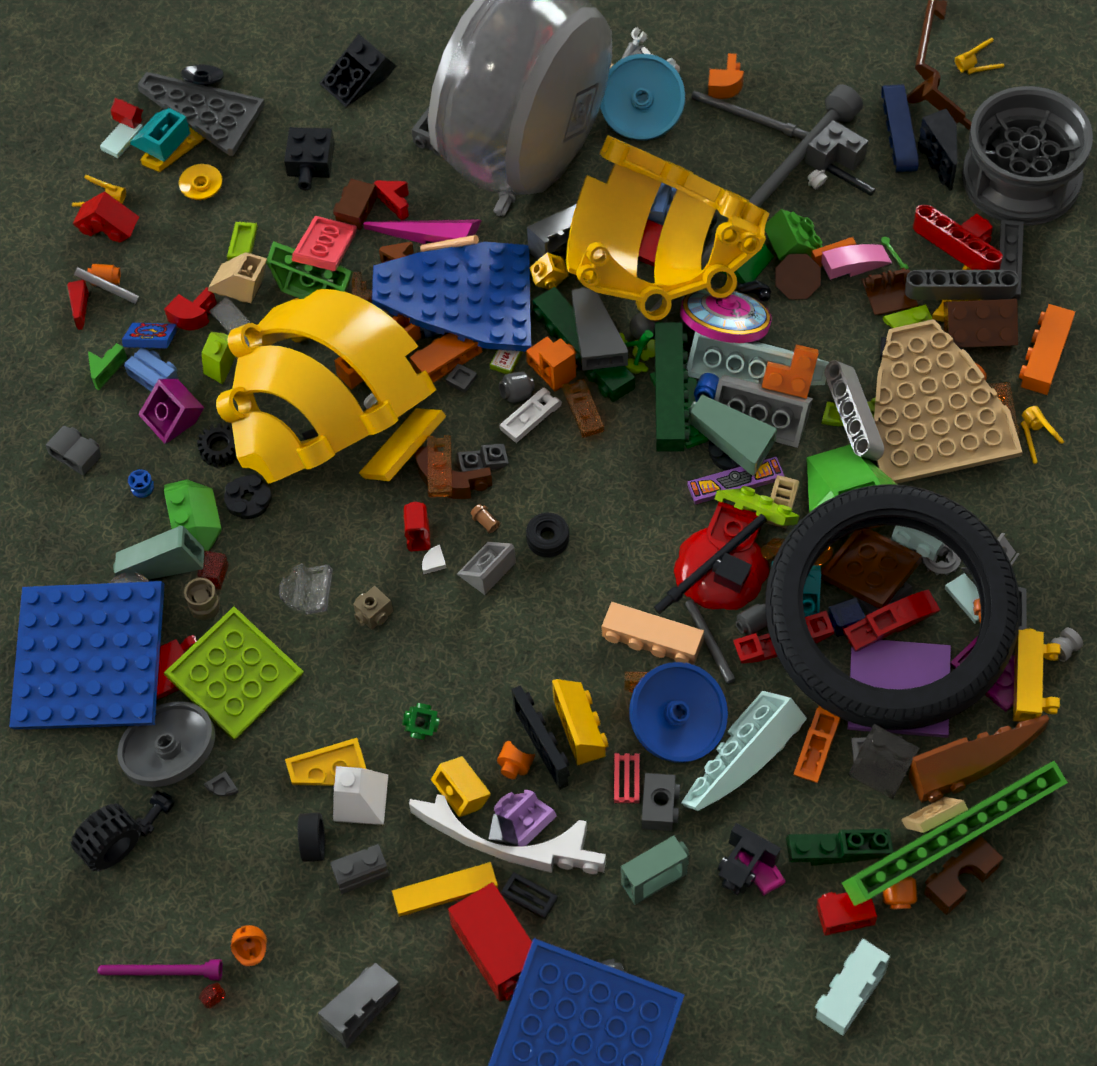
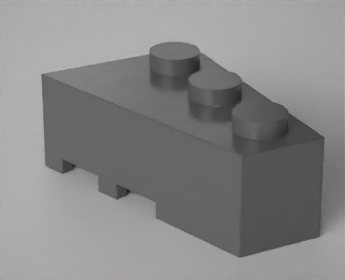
M576 204L527 227L529 253L538 260L547 252L559 257L567 253L569 231Z
M376 962L371 967L365 968L354 982L318 1012L324 1029L343 1046L348 1048L401 990L399 982Z

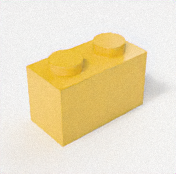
M463 756L439 764L431 778V781L440 793L445 796L446 801L458 817L480 810L491 794Z

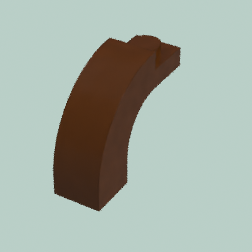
M437 445L421 447L415 452L418 472L423 482L431 490L442 496L453 499L471 498L470 490L483 491L493 486L490 467L457 472L450 470L441 462Z

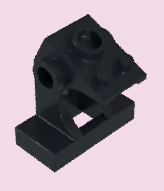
M736 823L731 830L729 844L734 846L735 849L728 858L724 857L721 860L717 870L720 871L721 886L733 891L732 893L738 896L740 892L745 893L746 887L750 888L757 876L753 872L759 863L762 862L774 868L778 862L781 848ZM742 852L753 857L748 866L737 860Z

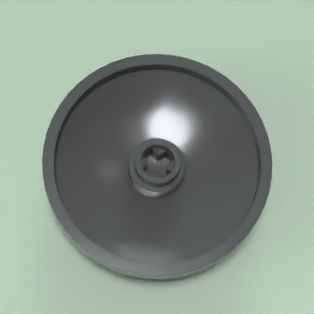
M179 701L156 706L155 725L129 726L126 729L118 746L117 756L119 764L126 776L136 784L146 787L171 785L194 773L206 761L214 746L215 728L208 714L201 707L193 703Z

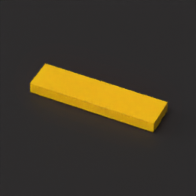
M491 862L395 889L392 890L400 917L468 897L491 882L497 888L498 884Z

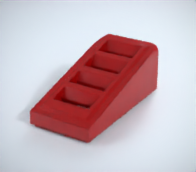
M78 280L67 284L73 318L78 330L84 327L89 295L85 280Z

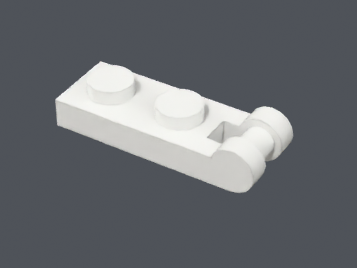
M542 388L500 424V430L517 443L550 413L555 412L561 406L562 401L557 397L553 398L550 395V391Z

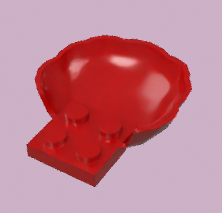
M719 501L709 526L693 533L680 546L679 557L674 566L677 586L758 517L756 513L745 509L740 510L733 505ZM761 527L730 553V555L752 565L750 575L740 594L714 582L715 573L710 570L688 589L684 595L693 599L698 605L708 609L738 610L754 600L761 590L762 583L769 575V562L760 546L755 542Z

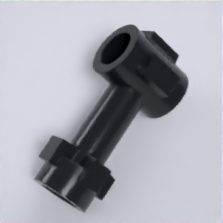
M160 791L154 793L150 800V804L153 807L144 819L138 817L136 820L137 824L141 827V835L144 837L148 833L151 834L155 829L152 824L162 811L168 814L175 804L172 796L164 791L162 793Z

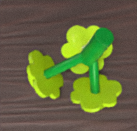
M646 330L639 340L631 342L625 340L623 333H619L626 347H635L633 349L635 359H628V365L625 367L630 372L639 374L641 371L647 372L648 367L644 363L639 362V360L642 358L643 361H647L649 357H655V340L651 339L653 337L652 331Z

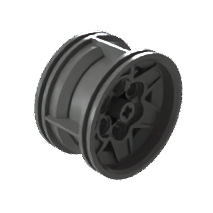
M1034 86L1009 88L985 100L979 106L972 119L969 134L970 148L965 156L962 172L963 185L970 200L982 212L996 220L1024 222V226L1047 223L1065 214L1074 205L1079 196L1083 182V168L1089 159L1093 143L1091 123L1085 112L1065 95L1047 88ZM990 146L993 151H986V150H987L988 147Z

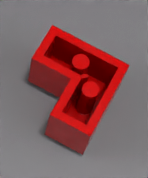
M104 191L82 204L73 225L85 235L92 236L102 231L111 240L122 242L131 236L139 216Z

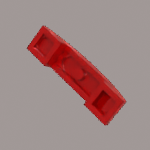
M827 611L805 617L815 644L834 634ZM757 633L733 640L741 663L760 662L778 657L769 633L757 636Z

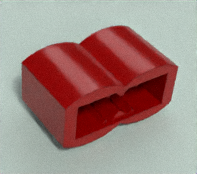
M420 502L406 504L403 512L407 548L410 552L429 550L431 544L427 507L424 503Z

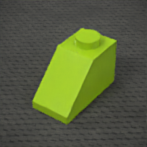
M210 332L201 352L203 374L223 384L236 356L229 349L228 335Z

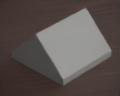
M487 542L457 575L485 595L516 563L515 547L510 543Z

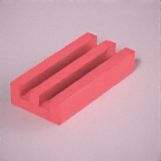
M615 753L614 803H639L640 753H635V756L630 755V753H625V755ZM620 761H624V797H619ZM630 761H635L634 797H629Z

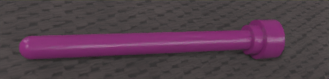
M210 959L204 965H100L98 973L100 975H204L210 981H221L223 962L221 959Z

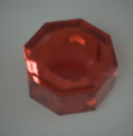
M213 983L204 988L198 998L204 1007L209 1009L222 1001L226 993L219 983Z

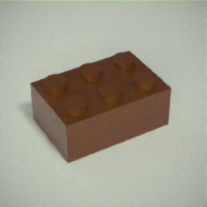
M1017 299L944 302V332L953 338V342L958 347L1018 345Z

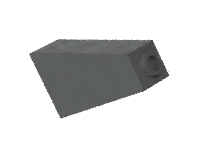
M589 288L572 290V304L582 370L628 365V349L598 293Z

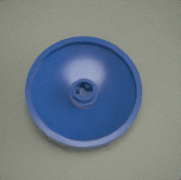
M672 662L654 668L641 678L630 700V721L637 739L647 751L665 761L684 763L705 756L718 745L726 729L728 709L722 689L709 673L693 664Z

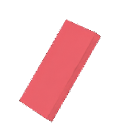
M315 216L293 252L292 261L336 271L356 234L357 226Z

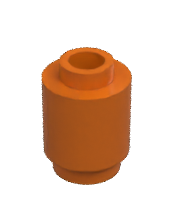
M92 264V267L87 270V272L115 285L120 284V267Z

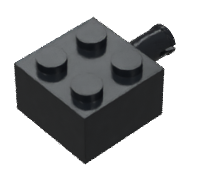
M289 127L284 163L287 177H299L298 188L301 190L311 189L312 177L330 178L335 146L332 128Z

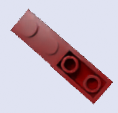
M929 589L866 615L865 619L845 628L843 633L853 650L857 652L895 632L899 633L940 612V608Z

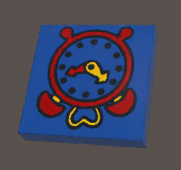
M132 323L122 338L123 347L168 348L177 332V324Z

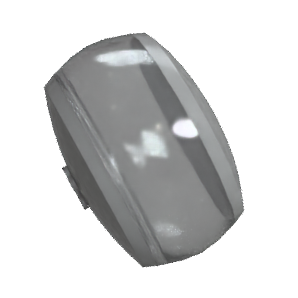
M474 0L461 17L444 50L432 86L427 119L431 145L450 167L478 188L495 193L514 195L544 192L562 176L582 148L596 120L604 98L612 60V31L604 16L587 0Z

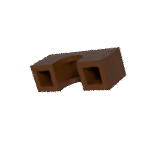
M981 836L975 842L972 840L967 842L961 849L963 853L957 858L952 856L944 864L943 871L939 874L933 873L925 882L924 894L946 916L965 899L967 890L960 884L958 876L965 873L973 874L983 883L1001 866L1003 857Z

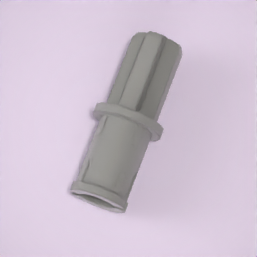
M508 183L504 190L500 191V198L494 208V213L499 217L505 216L511 203L515 201L516 194Z

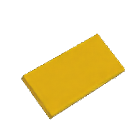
M416 408L363 467L359 474L364 479L390 481L446 418L445 413L442 410Z

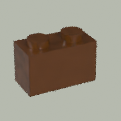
M351 178L348 186L343 188L340 202H337L334 206L333 214L336 217V221L355 225L357 230H361L377 199L376 186Z

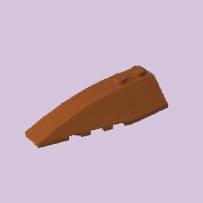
M1044 715L1022 721L1016 725L1015 729L1009 726L1001 727L994 735L990 736L987 732L978 734L977 739L968 741L967 737L913 757L908 778L921 803L928 800L930 803L936 802L943 797V794L951 791L953 794L959 793L966 788V785L990 774L1010 761L1046 729L1049 717Z

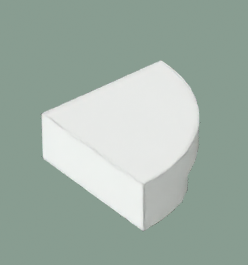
M440 545L431 548L425 554L422 562L423 574L446 568Z

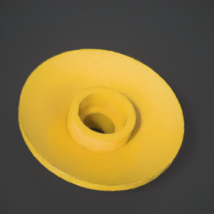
M208 164L193 165L187 168L179 178L181 192L186 197L194 200L210 198L222 186L221 173L217 168Z

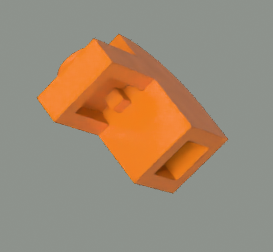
M728 53L727 70L710 69L708 96L716 99H727L741 91L744 71H740V63H736L737 54Z

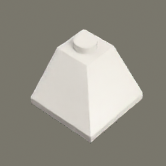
M336 766L333 822L384 825L388 774L364 768Z

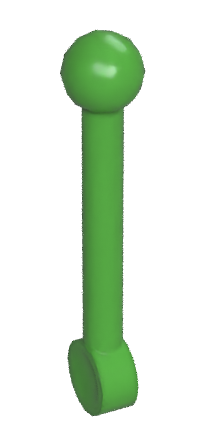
M883 237L881 244L885 245L900 265V270L901 268L909 269L908 265L902 262L889 244L890 239Z

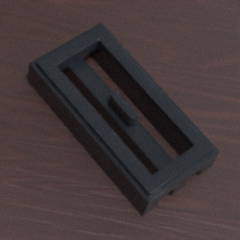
M515 872L512 873L500 892L506 899L544 920L558 899L557 895ZM514 881L548 898L549 901L546 903L531 893L513 884ZM509 889L542 906L544 909L542 910L509 892Z

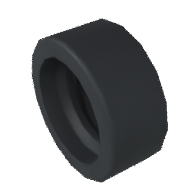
M319 812L303 813L298 818V844L303 862L323 861L325 857L324 823Z

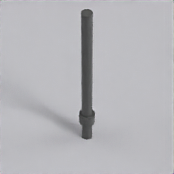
M693 91L691 99L784 132V135L791 138L795 136L804 139L809 133L797 128V125L789 122L787 124L697 91Z

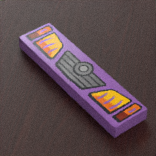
M773 457L763 461L755 476L749 474L742 467H737L688 481L687 486L694 504H699L715 499L718 490L739 489L742 486L756 488L775 482L776 476H784L777 457Z

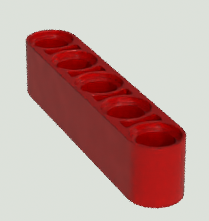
M920 205L916 208L913 229L916 233L971 270H1000L1003 255L999 250L934 207Z

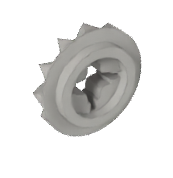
M944 545L938 555L943 556L947 554L946 562L940 561L936 563L938 556L933 561L928 557H923V564L926 565L928 571L931 570L936 575L945 574L947 576L953 571L956 572L961 559L952 549Z

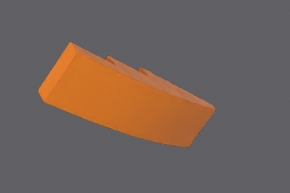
M818 706L793 774L796 777L817 784L841 720L840 717L828 712L821 706Z

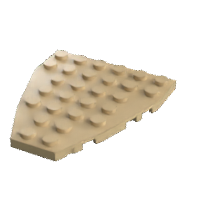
M934 319L889 329L877 376L874 421L884 444V453L876 461L881 471L898 484L1022 456L1023 452L1010 410L999 400L994 388L991 389L985 376L964 349L961 350L953 342V338L944 332Z

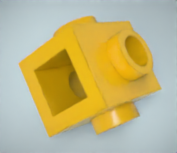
M548 252L530 267L535 285L547 290L557 287L559 283L569 276L564 259Z

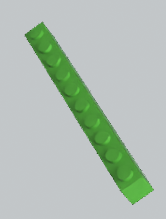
M1052 761L843 881L842 885L854 906L863 903L1067 784V781L1056 762Z

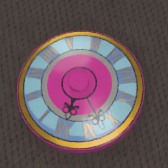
M701 289L687 294L682 300L680 309L681 318L691 329L703 336L723 342L748 343L759 340L768 333L771 324L770 312L762 303L737 291H734L726 298H717L705 289Z

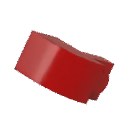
M206 287L193 302L178 294L164 310L167 320L172 324H177V327L184 330H197L209 323L207 313H211L215 309L217 302L214 292L208 291Z

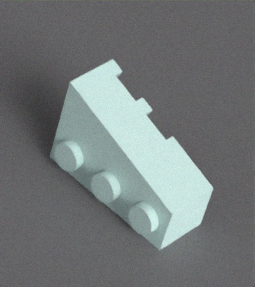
M862 939L854 953H851L847 958L841 974L837 973L829 986L831 990L827 996L823 994L815 1006L818 1009L816 1018L843 1036L886 973L890 956L865 939Z

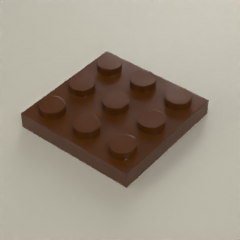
M869 528L855 531L822 570L821 579L880 609L890 602L922 562V555Z

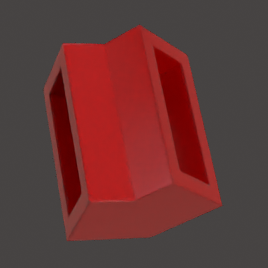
M115 98L110 110L113 120L135 129L142 121L143 109Z

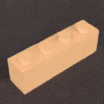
M611 602L602 624V637H605L611 643L622 642L628 644L633 650L640 651L644 649L650 651L659 658L666 656L674 659L675 662L694 665L704 640V630Z

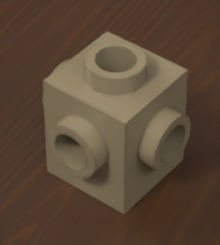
M375 585L366 593L360 594L353 603L354 617L361 625L364 626L366 624L371 630L377 625H382L393 612L391 600Z

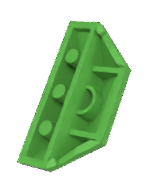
M273 241L266 263L282 292L304 299L317 289L347 291L353 271L341 265H338L336 271L294 262L292 261V254L295 248Z
M188 479L165 484L164 494L171 528L184 526L204 547L205 559L208 551L222 531L213 488Z

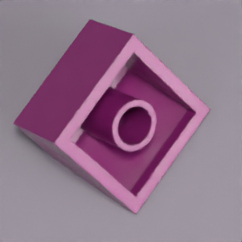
M158 379L138 415L166 444L194 425L204 407L178 379Z

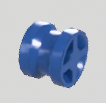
M139 469L129 475L128 483L134 496L144 498L153 492L154 484L148 471Z

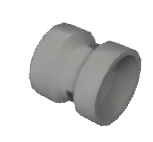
M1068 627L1060 632L1059 638H1054L1049 642L1060 644L1058 659L1062 662L1068 660L1073 651L1076 652L1083 646V640L1080 635Z

